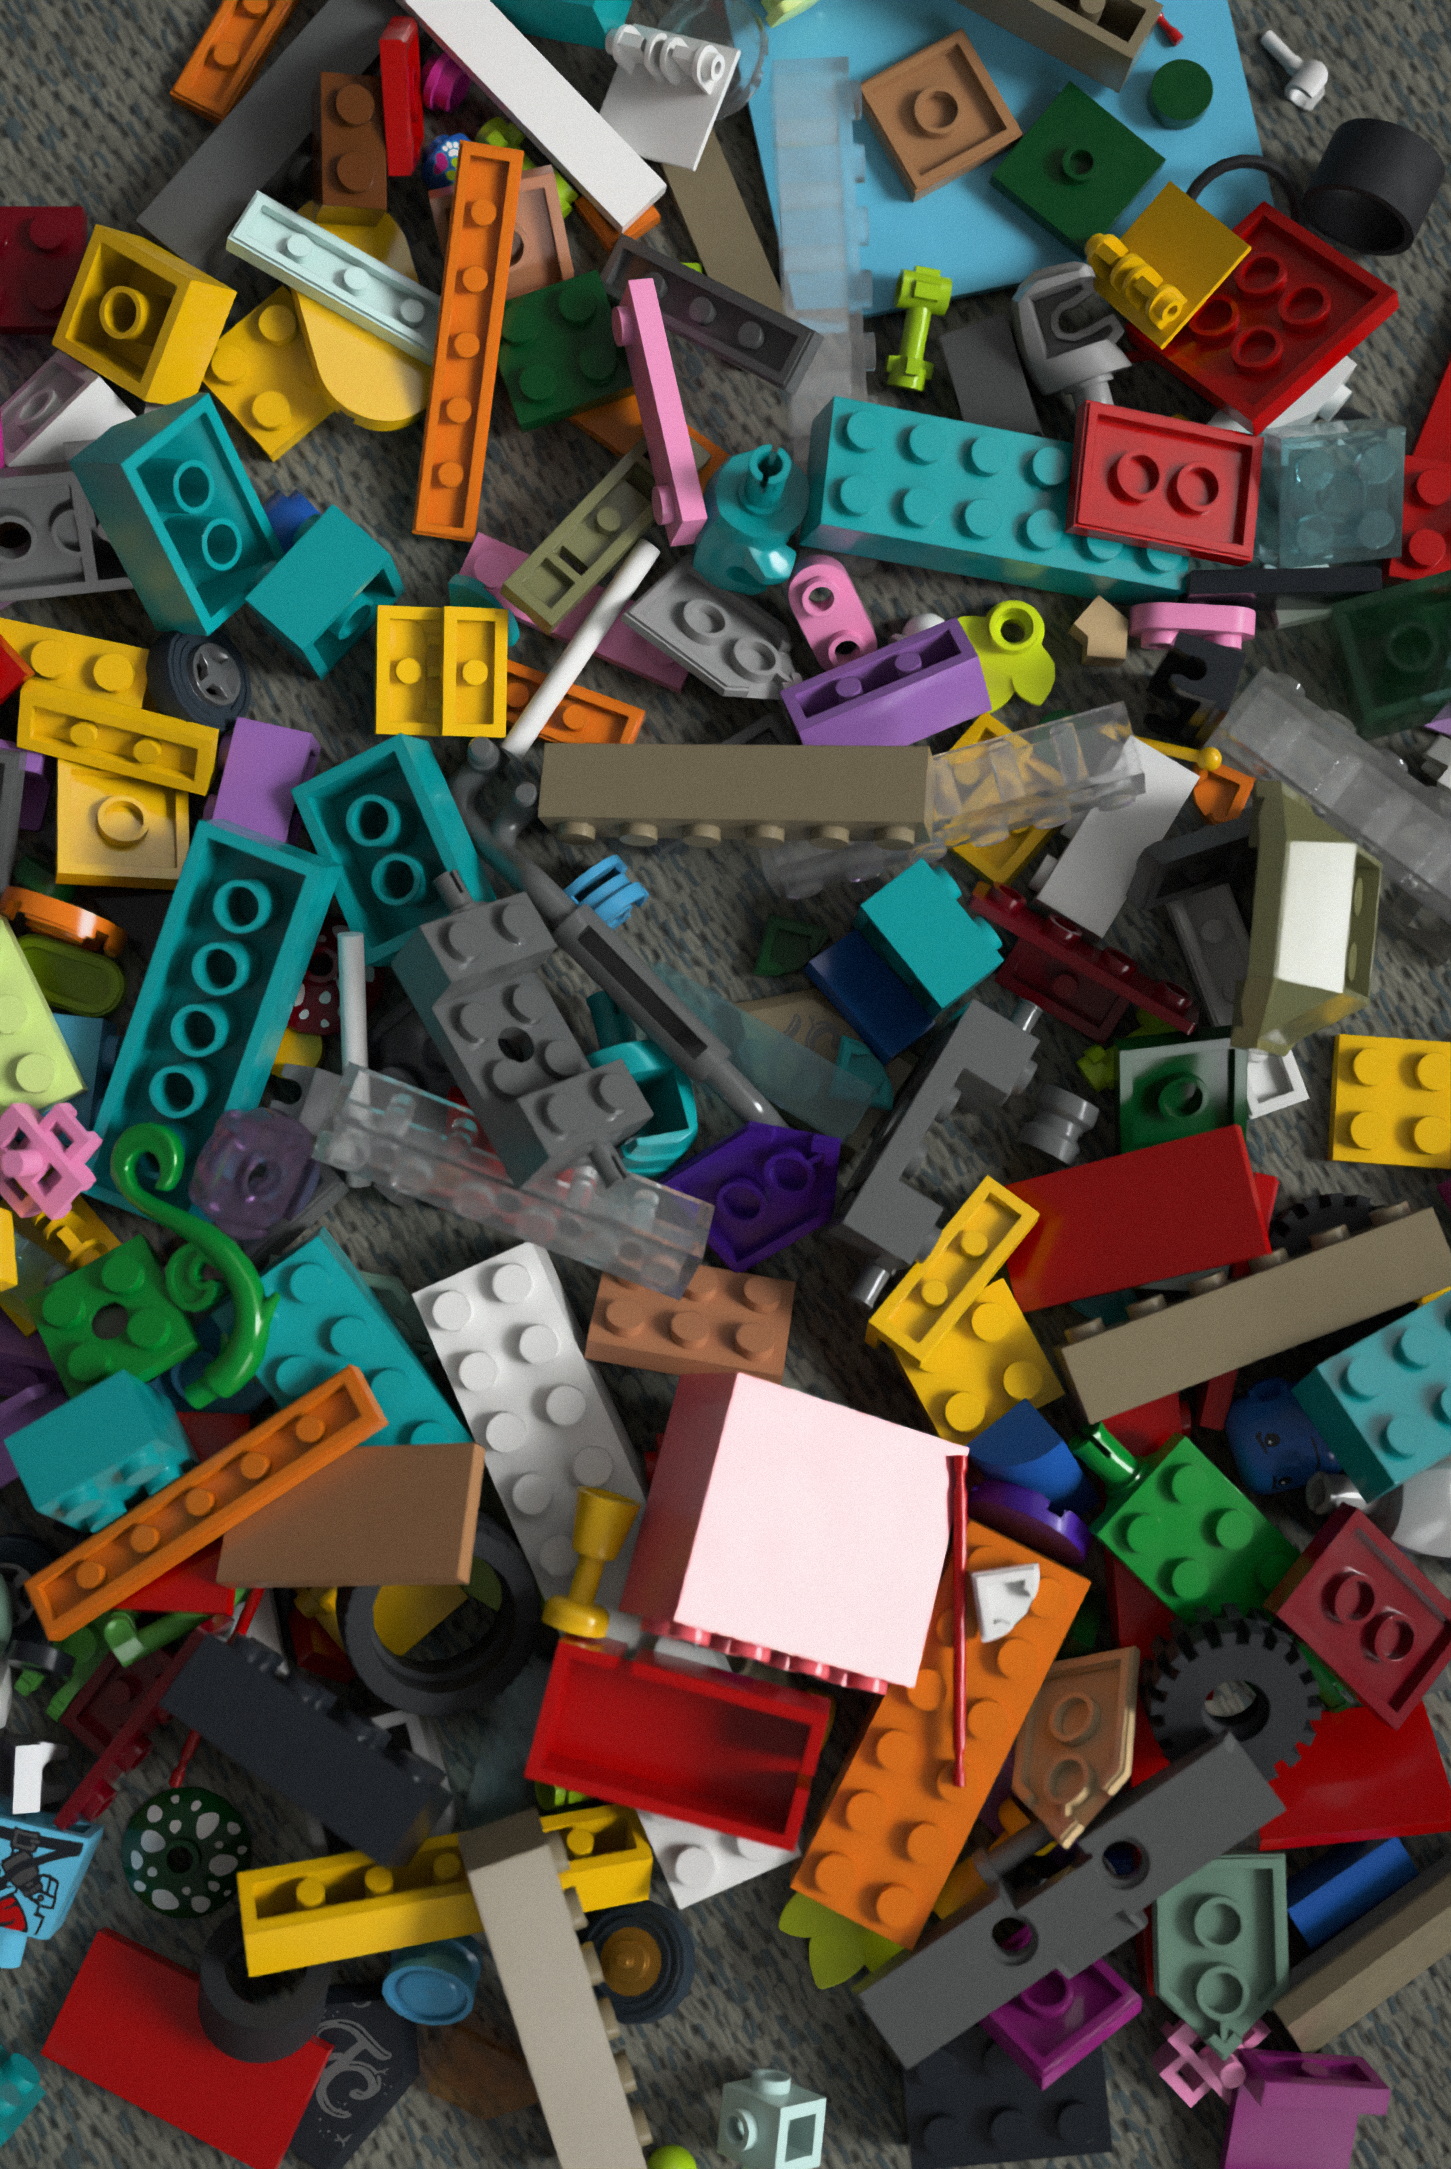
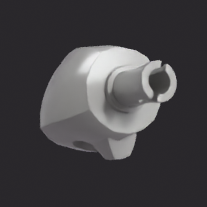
M1074 261L1033 271L1020 284L1016 293L1011 298L1010 310L1017 352L1023 368L1034 386L1043 396L1064 391L1065 396L1071 394L1077 412V407L1086 399L1114 405L1108 381L1113 379L1112 374L1127 369L1132 364L1115 344L1126 331L1115 313L1075 333L1068 334L1061 330L1059 322L1061 316L1066 311L1075 309L1095 294L1093 282L1096 275L1092 266Z
M1451 1455L1368 1505L1345 1474H1328L1327 1472L1318 1471L1307 1482L1306 1501L1309 1509L1316 1511L1315 1514H1332L1343 1501L1359 1508L1401 1552L1451 1557Z

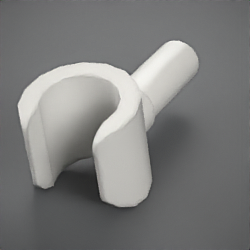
M1268 31L1263 35L1260 43L1286 69L1285 71L1293 77L1284 89L1286 98L1303 111L1310 112L1324 95V85L1327 82L1328 75L1325 65L1315 59H1309L1304 62L1299 56H1295L1273 31Z

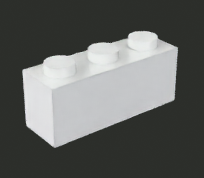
M1136 737L1133 738L1123 753L1111 748L1092 781L1101 785L1102 788L1091 806L1082 801L1078 802L1060 834L1070 839L1057 860L1047 854L1029 882L1028 887L1038 892L1029 908L1045 918L1049 914H1055L1067 919L1082 931L1081 939L1093 946L1104 937L1127 899L1126 893L1137 868L1136 862L1144 848L1157 841H1162L1200 776Z

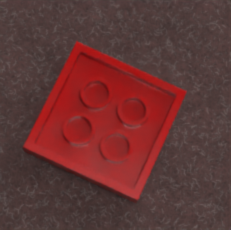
M1265 201L1231 230L1250 245L1252 250L1163 350L1131 322L1125 325L1130 343L1255 437L1400 308L1395 289Z

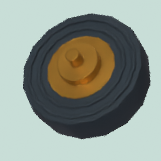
M650 1900L609 1907L601 1911L585 1929L580 1945L592 1941L604 1978V1982L592 1986L595 1998L597 2000L609 1996L617 2022L621 2024H651L674 2012L688 1995L695 1975V1947L686 1925L669 1908Z

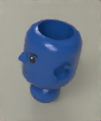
M1280 1377L1265 1378L1252 1384L1248 1393L1239 1395L1231 1400L1229 1412L1225 1420V1431L1240 1480L1245 1489L1252 1494L1268 1496L1306 1487L1307 1482L1318 1471L1338 1474L1342 1470L1341 1465L1291 1392L1301 1380L1287 1382Z

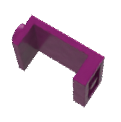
M1240 2048L1238 2061L1244 2067L1246 2077L1239 2087L1232 2089L1218 2169H1349L1358 2114L1386 2115L1391 2089L1362 2056Z

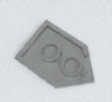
M688 553L626 610L620 619L721 696L782 700L779 691L803 682L800 673H795L789 652L793 646L787 627L744 594L719 589L706 581L693 567V556Z

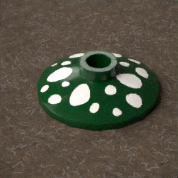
M174 1787L151 1797L133 1815L122 1843V1867L131 1890L149 1909L171 1918H199L222 1908L239 1891L237 1873L248 1871L251 1864V1838L242 1815L223 1796L201 1787ZM173 1848H187L193 1857L192 1865L188 1868L176 1866L171 1858Z

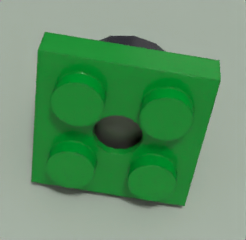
M142 1233L25 1300L70 1400L123 1369L144 1383H150L166 1370L203 1350L191 1325L196 1320L193 1313L182 1310L171 1300L166 1288L165 1270L151 1241Z

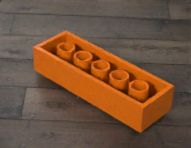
M967 1516L966 1750L963 1754V1767L966 1772L965 1787L952 1786V1770L954 1768V1752L952 1750L953 1538L944 1556L915 1687L910 1688L888 1683L885 1696L876 1694L804 1840L802 1856L794 1860L790 1869V1888L910 1951L914 1948L1091 1584V1581L1082 1574ZM1037 1562L1039 1564L1038 1591L1025 1616L1007 1634L991 1641L982 1642L970 1572Z

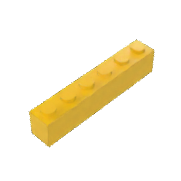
M616 1803L539 1817L544 1833L555 1829L559 1831L570 1870L558 1874L562 1890L575 1885L583 1912L649 1900L653 1856L647 1834L635 1808ZM467 1831L426 1838L408 1866L383 1868L361 1851L237 1873L249 1977L485 1932L457 1838L458 1834Z

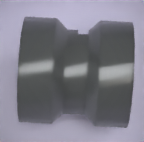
M1045 1083L1035 1099L1037 1112L1033 1120L1022 1125L1015 1142L1056 1165L1072 1168L1081 1153L1077 1139L1081 1138L1083 1132L1093 1129L1101 1111L1073 1093Z

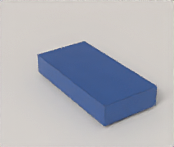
M856 929L809 961L804 970L884 1066H887L930 1034L937 1025Z

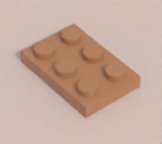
M608 1248L587 1337L584 1358L678 1376L680 1374L740 1372L781 1386L796 1282L743 1272L735 1273L727 1269Z

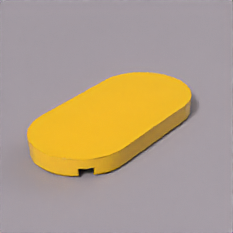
M313 200L296 212L313 222ZM387 212L384 213L376 227L315 223L419 284L405 235L397 222ZM290 287L315 380L326 403L338 414L341 410L345 415L354 418V424L368 430L395 431L416 423L427 410L432 367Z

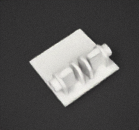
M623 24L618 29L612 28L607 34L605 48L608 54L613 55L618 66L599 115L640 157L695 172L741 51L638 24H633V26Z

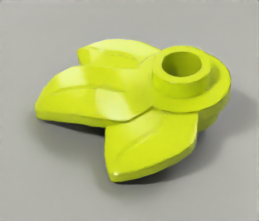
M1007 600L995 605L985 617H959L958 621L979 657L992 710L987 713L991 714L998 711L1007 704L1014 693L1032 705L1041 706L1053 687L1055 665L1050 655L1041 645L1045 629L1042 617L1038 611L1023 601ZM1006 624H1017L1022 628L1024 638L1016 643L1008 642L1002 637L1001 628Z
M798 1891L787 1901L780 1915L778 1926L781 1931L796 1937L810 1938L809 1962L815 1984L819 1989L833 1987L848 1980L864 1965L873 1972L904 1949V1947Z

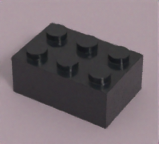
M978 2022L908 2070L898 2058L906 2147L912 2169H945L1113 2152L1102 2043L1043 2091Z

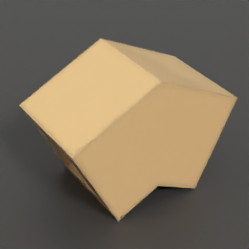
M1100 595L1095 598L1073 623L1068 633L1083 645L1081 665L1120 668L1126 659L1129 620Z

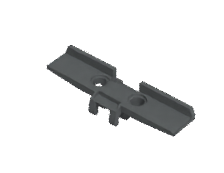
M1227 1727L1101 1809L1078 1836L1080 1846L1075 1849L1076 1860L1040 1886H1036L1031 1879L1015 1888L1005 1875L1055 1840L1039 1818L1029 1823L988 1852L984 1846L971 1854L972 1861L988 1888L917 1939L912 1951L904 1948L854 1985L851 1993L858 2003L862 2005L908 2070L1055 1968L1069 1980L1145 1928L1148 1923V1919L1143 1911L1145 1906L1284 1812L1286 1807ZM1125 1840L1133 1843L1140 1850L1141 1861L1133 1872L1117 1874L1109 1860L1103 1855V1852L1110 1843ZM1006 1917L1021 1919L1028 1925L1031 1931L1029 1942L1018 1950L1001 1948L994 1941L991 1934L994 1925L999 1920Z

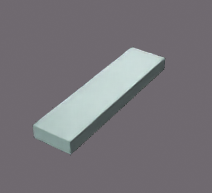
M257 190L228 236L226 250L432 367L441 296Z

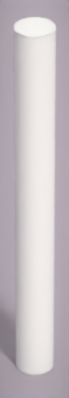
M640 538L500 745V748L518 761L522 760L659 556L660 551L653 544Z
M342 932L338 933L337 937L346 1185L353 1188H362L372 1184L371 1157L364 1152L365 1148L370 1144L364 933Z

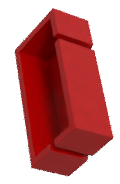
M568 1632L562 1636L558 1642L524 1774L525 1778L794 1853L810 1792L811 1779L814 1776L829 1717L831 1699L643 1647L640 1648L634 1659L625 1657L628 1643L607 1637L591 1638Z

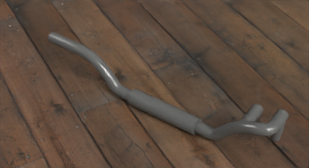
M479 736L472 739L468 746V759L456 770L448 781L447 786L477 855L519 893L526 891L536 910L555 929L552 938L697 1087L705 1082L744 1124L754 1121L790 1128L767 1099L728 1060L733 1052L588 904L585 903L579 907L539 866L515 847L517 837L538 817L540 786L533 779L530 782L517 784L513 789L511 800L500 809L492 824L477 811L475 807L476 795L511 759L491 738ZM838 1180L836 1185L835 1204L837 1203L838 1199L840 1198L842 1192L845 1189V1187ZM916 1261L907 1270L901 1269L896 1271L894 1276L889 1277V1279L897 1286Z

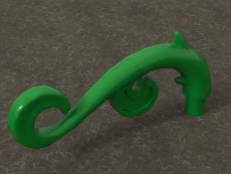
M157 1122L137 1123L126 1129L115 1142L110 1157V1175L116 1188L130 1204L144 1215L189 1242L180 1247L170 1257L165 1270L166 1288L171 1300L182 1310L196 1312L207 1311L218 1304L224 1293L225 1282L222 1278L207 1281L203 1274L207 1264H211L221 1272L232 1295L234 1326L231 1337H229L227 1332L220 1336L219 1356L206 1365L203 1376L188 1385L184 1390L189 1404L196 1409H202L219 1396L223 1398L231 1397L255 1375L265 1356L270 1336V1325L281 1296L280 1293L275 1291L266 1297L264 1285L253 1263L238 1244L218 1227L159 1200L142 1190L136 1173L137 1161L142 1155L150 1152L156 1156L160 1164V1175L154 1185L155 1188L161 1191H171L182 1177L185 1150L179 1136L170 1127Z

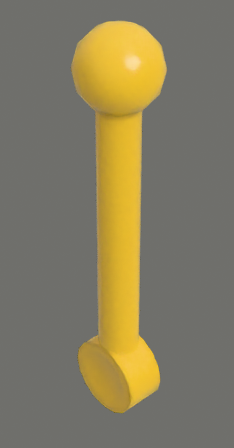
M1095 725L1094 727L1096 741L1108 745L1128 746L1133 738L1136 737L1166 756L1196 762L1204 771H1214L1222 762L1221 753L1214 747L1196 750L1122 733L1106 725Z

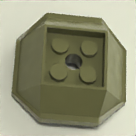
M1254 780L1248 847L1259 854L1248 972L1246 981L1236 980L1230 1047L1258 1055L1285 1057L1297 1041L1370 1005L1383 863L1314 815L1310 803L1282 781Z

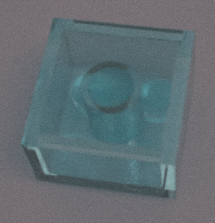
M1378 418L1265 428L1258 435L1264 437L1253 556L1276 568H1295L1401 557L1406 427Z

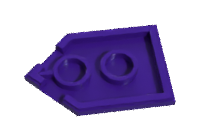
M749 1121L656 1179L654 1185L730 1270L735 1273L744 1272L832 1220L841 1138Z

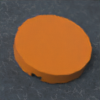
M6 886L0 898V914L8 920L13 921L17 911L25 914L24 917H27L25 925L31 927V931L88 951L98 952L101 943H103L104 955L111 958L122 954L129 936L123 928L102 917L37 892Z

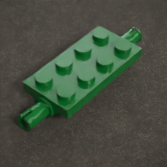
M1101 1421L1091 1425L1085 1423L1081 1426L1079 1430L1090 1440L1086 1439L1083 1441L1078 1435L1074 1434L1068 1444V1449L1074 1455H1077L1105 1483L1104 1492L1108 1495L1105 1510L1087 1530L1175 1618L1180 1615L1186 1625L1197 1621L1194 1608L1207 1605L1212 1616L1222 1615V1603H1236L1244 1618H1246L1250 1606L1262 1610L1271 1624L1274 1618L1262 1607V1604L1301 1553L1186 1436L1174 1432L1157 1452L1146 1457L1142 1455L1132 1456L1105 1428ZM1296 1640L1317 1681L1320 1694L1315 1695L1324 1703L1326 1709L1330 1713H1339L1350 1707L1352 1704L1335 1687L1339 1691L1344 1689L1355 1700L1356 1698ZM1238 1680L1256 1697L1255 1687L1250 1682Z

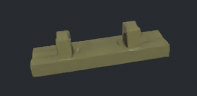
M645 435L502 585L500 594L516 608L524 612L548 636L656 522L652 509V489L656 486ZM689 436L697 474L699 475L708 465L712 455ZM561 552L572 559L585 573L581 576L561 559Z

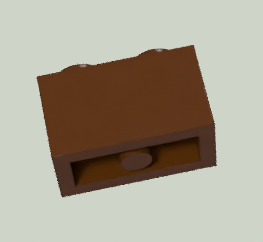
M320 71L311 93L313 223L376 227L387 210L386 135L381 76Z

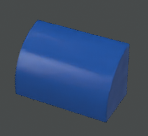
M1026 1398L964 1446L969 1448L968 1455L986 1481L999 1480L1036 1491L1050 1501L1047 1510L1062 1518L1065 1510L1071 1511L1079 1517L1101 1501L1064 1440Z
M1398 1837L1339 1843L1286 1880L1287 1920L1305 1947L1312 1952L1381 1904L1419 1874Z

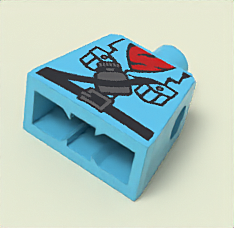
M0 1806V1968H17L21 1965L28 1937L48 1940L62 1927L102 1837L105 1825L80 1820L61 1831L52 1823L57 1816L55 1813L39 1810V1812L12 1814Z

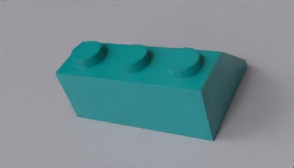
M197 393L116 424L68 461L156 631L168 632L174 630L183 634L209 636L246 603L244 598L251 592L249 585L255 574L268 562L276 561L278 563L285 555L209 393Z

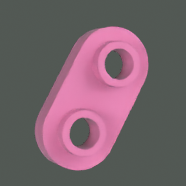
M812 555L800 560L793 567L791 575L787 580V594L791 609L820 666L825 671H829L876 651L877 639L873 625L844 566L838 560L826 555ZM819 587H825L831 591L830 596L824 601L817 602L809 598L810 593ZM844 641H852L857 644L855 650L849 654H840L835 651L836 647Z
M1168 602L1142 603L1130 607L1129 635L1141 639V647L1149 650H1167L1178 631L1241 651L1242 642L1255 638L1256 611L1246 607Z

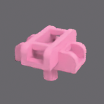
M13 1103L0 1117V1194L21 1218L32 1217L42 1211L50 1220L64 1218L71 1210L70 1203L81 1191L89 1190L96 1182L95 1175L85 1163L101 1146L103 1140L95 1131H86L75 1118L77 1111L70 1103H56L45 1117L36 1108L27 1103ZM22 1130L26 1136L18 1144L14 1138ZM62 1132L72 1142L68 1149L58 1139ZM53 1166L55 1168L54 1171L44 1180L42 1177ZM19 1183L28 1195L25 1197L15 1184Z
M1182 2018L1174 2026L1167 2021L1159 2028L1167 2041L1154 2053L1152 2065L1190 2108L1212 2088L1229 2106L1232 2089L1239 2087L1246 2077L1245 2069L1238 2061L1239 2049H1254L1271 2030L1259 2018L1242 2036L1243 2042L1223 2061L1208 2045L1199 2053L1193 2049L1202 2038ZM1178 2070L1184 2074L1183 2077L1179 2075Z

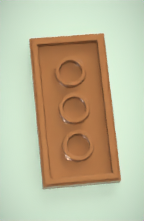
M476 1442L354 1447L225 1532L216 1583L227 1588L468 1584L486 1449Z

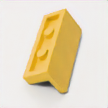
M30 679L20 692L16 747L203 796L207 794L220 771L217 764L220 748L217 747L219 729Z
M987 1175L942 1230L941 1236L928 1258L922 1264L918 1262L914 1264L870 1318L867 1325L865 1342L876 1349L883 1341L920 1369L1037 1223L1040 1213Z

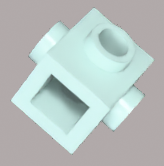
M756 2069L752 2071L751 2078L723 2084L717 2153L742 2163V2169H811L819 2167L826 2097L792 2084L791 2076L788 2073L775 2069Z

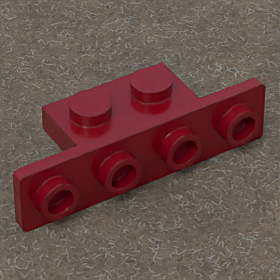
M978 881L966 905L1019 936L995 976L994 981L1033 1002L1044 1011L1103 1045L1131 1002L1185 1034H1192L1198 1024L1200 1009L1193 1004L1194 997L1182 986L1167 979H1161L1158 984L1136 971L1138 964L1122 951L1106 946L1102 951L1081 939L1082 931L1067 919L1055 914H1049L1045 918L1024 906L1027 900L1012 887L1001 882H993L990 886L983 881Z
M144 1616L134 1620L139 1629L150 1624ZM214 1616L198 1625L181 1649L171 1642L126 1668L122 1666L112 1649L109 1651L59 1719L64 1726L99 1757L98 1761L52 1821L59 1830L63 1831L83 1818L92 1823L112 1804L118 1795V1791L112 1785L122 1772L125 1774L132 1772L150 1753L154 1742L148 1737L159 1722L165 1725L175 1717L158 1703L207 1633L210 1632L223 1637L235 1621L232 1616Z

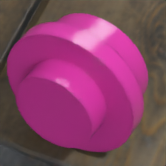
M445 51L441 55L433 54L421 71L422 102L425 107L432 111H437L441 108L447 113H452L464 100L472 79Z

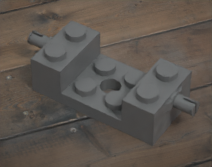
M96 439L63 442L66 462L0 468V524L16 522L24 526L30 533L27 541L19 547L5 548L0 546V603L134 588L68 462Z
M456 869L451 870L450 873L447 871L441 874L432 882V885L437 889L450 915L420 925L390 964L518 1191L590 1160L605 1185L606 1191L619 1187L631 1179L632 1176L628 1173L615 1149L622 1146L654 1116L651 1108L622 1058L595 1069L591 1068L536 972L557 945L526 891L494 902H474ZM498 1039H508L514 1042L521 1049L524 1062L519 1063L506 1058L500 1051Z
M973 998L941 1024L895 1102L892 1111L888 1114L835 1204L832 1220L822 1226L817 1238L864 1266L852 1290L847 1294V1297L856 1304L871 1310L889 1277H893L898 1270H907L914 1261L922 1264L936 1246L942 1230L934 1225L944 1208L901 1182V1179L904 1177L909 1180L915 1174L929 1150V1146L921 1141L935 1122L942 1124L956 1104L976 1116L994 1104L1001 1107L1011 1094L1018 1097L1026 1088L1038 1066L1030 1058L1041 1041L1030 1034L1038 1018L1043 1013L1042 1009L1033 1002L1019 999L1017 1006L1007 1020Z

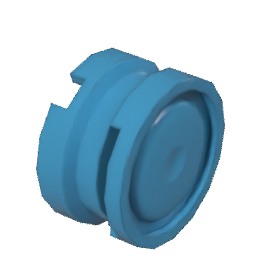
M612 855L600 861L563 890L579 907L585 903L588 904L612 930L632 916L630 912L633 909L631 905L633 902L639 908L649 898V893L640 882L632 883L625 875L628 867L618 855Z
M471 1935L393 1949L390 1960L392 1967L385 1974L382 1994L387 2004L399 2015L416 2023L436 2026L450 2025L463 2020L472 2011L477 1987L476 1982L479 1980L484 1953L479 1942Z

